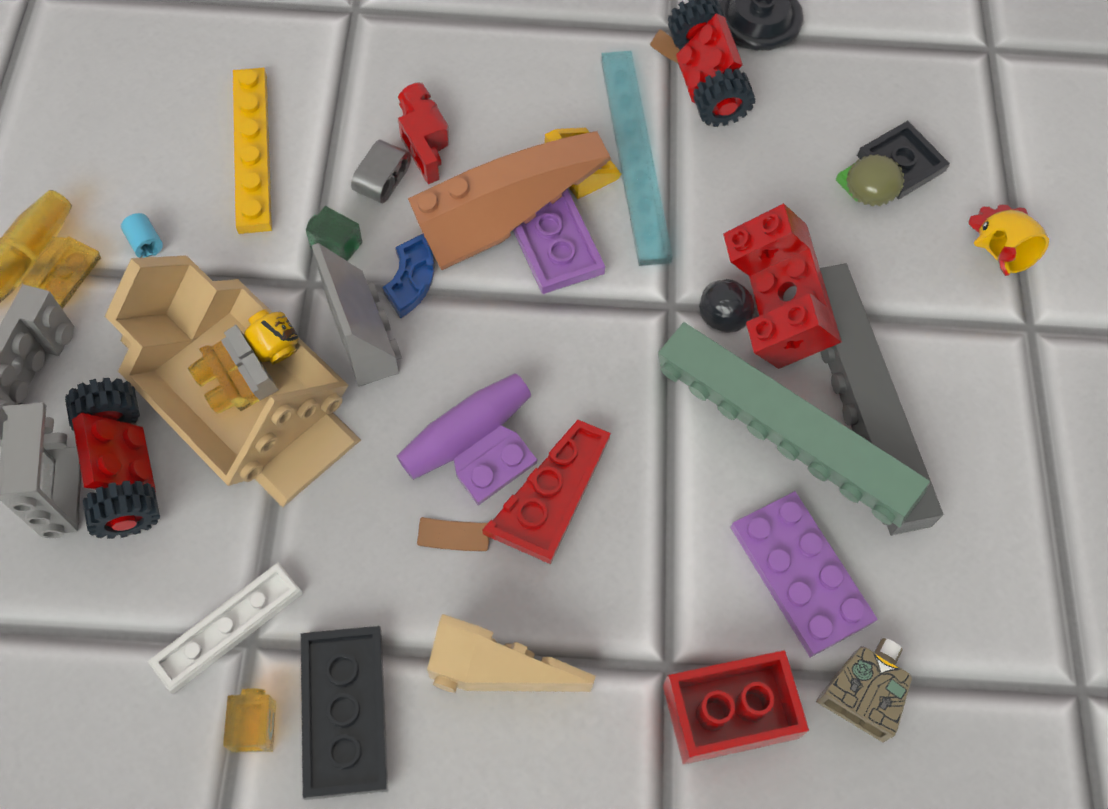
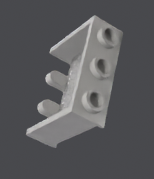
M44 403L3 406L8 420L4 421L0 456V501L41 537L60 538L64 536V533L78 532L81 469L77 447H66L67 434L61 432L52 433L54 419L46 417V405Z

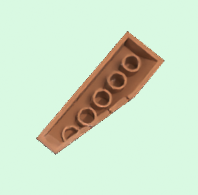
M597 131L536 145L497 158L408 198L439 267L441 270H444L505 241L511 236L510 232L523 222L525 224L536 217L535 213L549 202L551 204L555 203L563 197V191L573 184H580L609 162L611 158Z

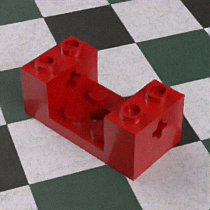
M783 203L723 233L730 262L750 278L759 316L747 321L746 324L753 351L756 355L780 369L842 343L807 224ZM796 286L797 292L795 296L789 301H784L785 291L790 287Z

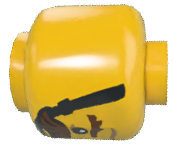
M264 309L248 319L251 325L245 330L244 337L261 362L270 361L272 365H275L297 351L295 345L299 337L283 312H272L269 314L268 310Z

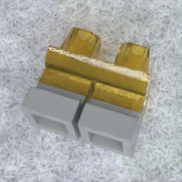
M237 325L225 331L226 337L215 345H206L199 348L203 357L188 367L189 372L200 387L217 378L220 385L204 394L209 406L217 414L233 406L243 411L279 390Z

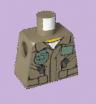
M886 638L880 640L874 652L861 646L850 656L820 694L816 702L882 743L891 739L897 733L912 680L908 672L896 666L903 651L902 647Z

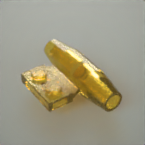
M48 190L23 211L0 238V303L23 283L24 285L50 291L63 309L101 259L99 251L69 236L67 238L57 237L72 208L71 203L60 193Z

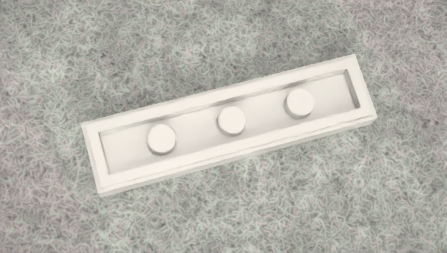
M277 562L147 662L169 692L175 694L303 593L281 564Z

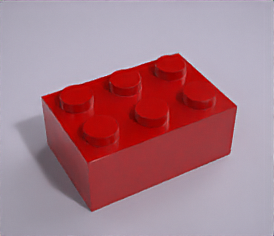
M785 650L670 674L663 683L683 765L796 740L809 731Z

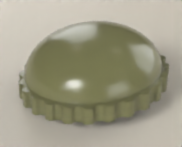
M869 155L868 157H862L861 160H857L852 165L847 174L846 181L848 183L846 186L849 188L848 192L858 202H863L864 205L881 206L882 204H888L889 201H893L900 194L905 182L903 179L904 173L901 172L902 168L893 159L881 155Z

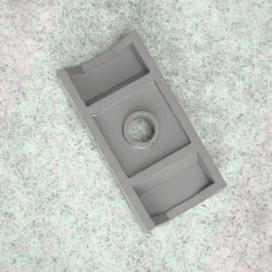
M22 284L0 324V446H2L4 421L8 420L3 406L19 405L27 397L29 385L35 373L44 364L45 354L49 353L60 356L64 346L71 341L74 325L51 292Z

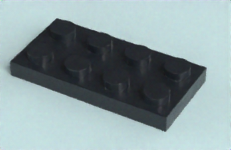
M372 626L300 633L303 799L311 800L388 792L381 627Z

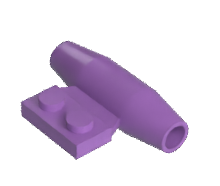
M514 373L474 392L427 425L397 455L399 462L414 480L454 460L458 480L479 506L537 464L536 457L519 435L502 426L531 397L530 390L521 377Z

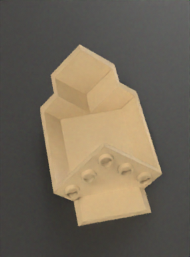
M187 255L131 258L105 314V317L122 334L120 341L128 348L118 372L131 383V386H134L135 390L228 486L243 481L250 482L255 479L284 507L361 441L333 413L342 404V396L349 385L300 338L295 345L297 351L290 357L275 365H272L270 361L262 362L279 390L262 400H259L252 393L221 340L226 337L224 332L234 325H237L244 334L245 330L251 325L248 319L255 313L267 309L269 314L272 311L240 280L212 281Z

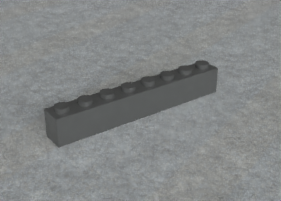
M844 263L820 268L842 343L820 351L823 362L825 364L828 363L832 373V388L836 394L840 395L845 423L851 426L852 431L930 481L926 494L900 528L893 523L891 525L883 524L887 525L890 536L930 528L944 514L848 265Z

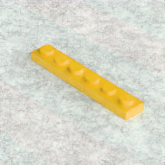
M265 68L233 70L236 229L238 234L272 231L267 75Z

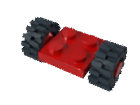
M689 0L686 4L681 1L678 3L679 9L675 7L672 9V15L668 17V27L676 48L678 47L680 50L676 54V58L691 101L696 104L702 122H705L708 126L711 123L713 127H718L720 123L723 126H727L728 121L733 120V123L738 122L737 117L741 116L744 118L747 116L746 111L753 109L752 104H755L756 100L746 73H741L739 70L743 63L718 0Z
M103 378V382H97L96 379L89 380L90 384L88 385L82 382L77 385L78 389L71 388L69 390V394L65 396L69 426H71V430L74 431L83 487L96 490V492H89L87 498L83 499L87 531H89L91 536L96 535V538H103L107 535V539H114L116 535L124 538L128 537L127 534L129 533L134 535L141 533V529L149 530L152 528L151 525L158 523L160 513L144 429L142 426L131 424L136 423L138 417H140L135 388L131 386L130 382L126 381L123 383V380L116 378L113 382H111L110 378Z

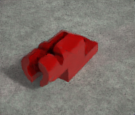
M414 83L405 87L398 95V99L401 102L399 106L403 112V116L398 117L400 138L429 185L439 180L438 166L442 165L438 151L444 149L449 144V125L439 111L436 102L429 100L431 95L424 84Z

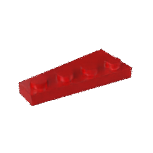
M577 419L551 449L549 456L538 468L532 471L527 477V481L515 495L512 494L503 505V509L482 529L483 535L551 564L610 440L611 433Z

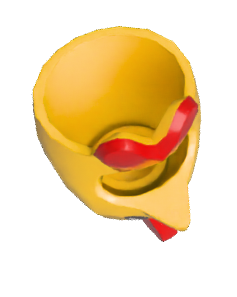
M1005 204L998 205L997 209L984 206L980 208L978 215H973L969 218L968 224L979 232L980 235L974 241V245L985 248L996 258L1004 276L1024 271L1033 266L1041 259L1048 248L1049 238L1045 229L1039 222L1028 215L1025 208L1018 207L1012 209L1009 205Z

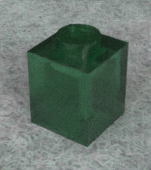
M324 206L318 215H314L309 220L305 229L311 249L312 245L319 243L346 261L351 258L363 243L359 223L327 206Z

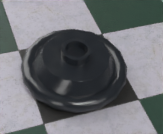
M719 0L734 42L737 45L752 50H773L786 46L799 35L804 23L803 9L798 0Z

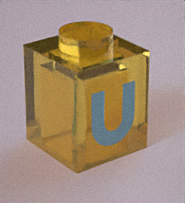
M247 688L242 689L240 695H228L223 746L232 753L273 752L277 702L269 694L265 695V690Z

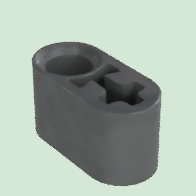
M381 139L377 140L354 172L351 181L352 190L380 203H385L406 174L411 161V153Z

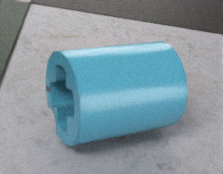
M132 214L121 223V230L137 257L155 256L163 248L162 240L145 214Z

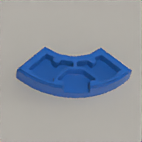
M423 233L395 247L399 259V269L394 278L383 286L384 295L400 318L410 313L421 303L432 284L434 276L433 252Z

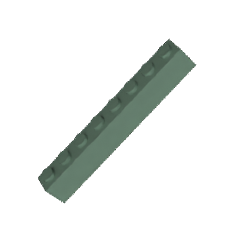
M683 322L658 352L660 369L667 378L674 382L682 381L689 386V390L694 396L702 401L708 399L716 404L718 410L730 420L737 418L746 424L748 431L760 440L767 438L776 444L778 451L783 456L792 461L798 459L807 465L808 471L817 479L824 482L828 479L840 487V493L850 501L855 503L861 501L872 509V514L881 522L888 525L893 523L900 528L926 494L930 484L928 479L687 323Z

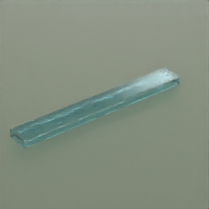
M632 51L601 53L602 71L638 265L668 264L672 262L673 256Z

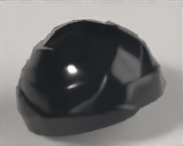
M730 279L717 280L710 283L704 289L699 303L700 314L706 324L714 329L726 333L737 332L747 325V321L752 319L754 315V300L751 293L737 281Z

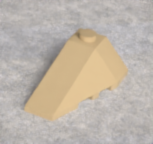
M442 614L427 668L429 678L434 680V686L453 693L456 692L457 688L465 691L591 692L595 675L552 657H542V660L539 661L534 659L535 654L528 650L527 646L517 642L501 645L492 638L494 632Z

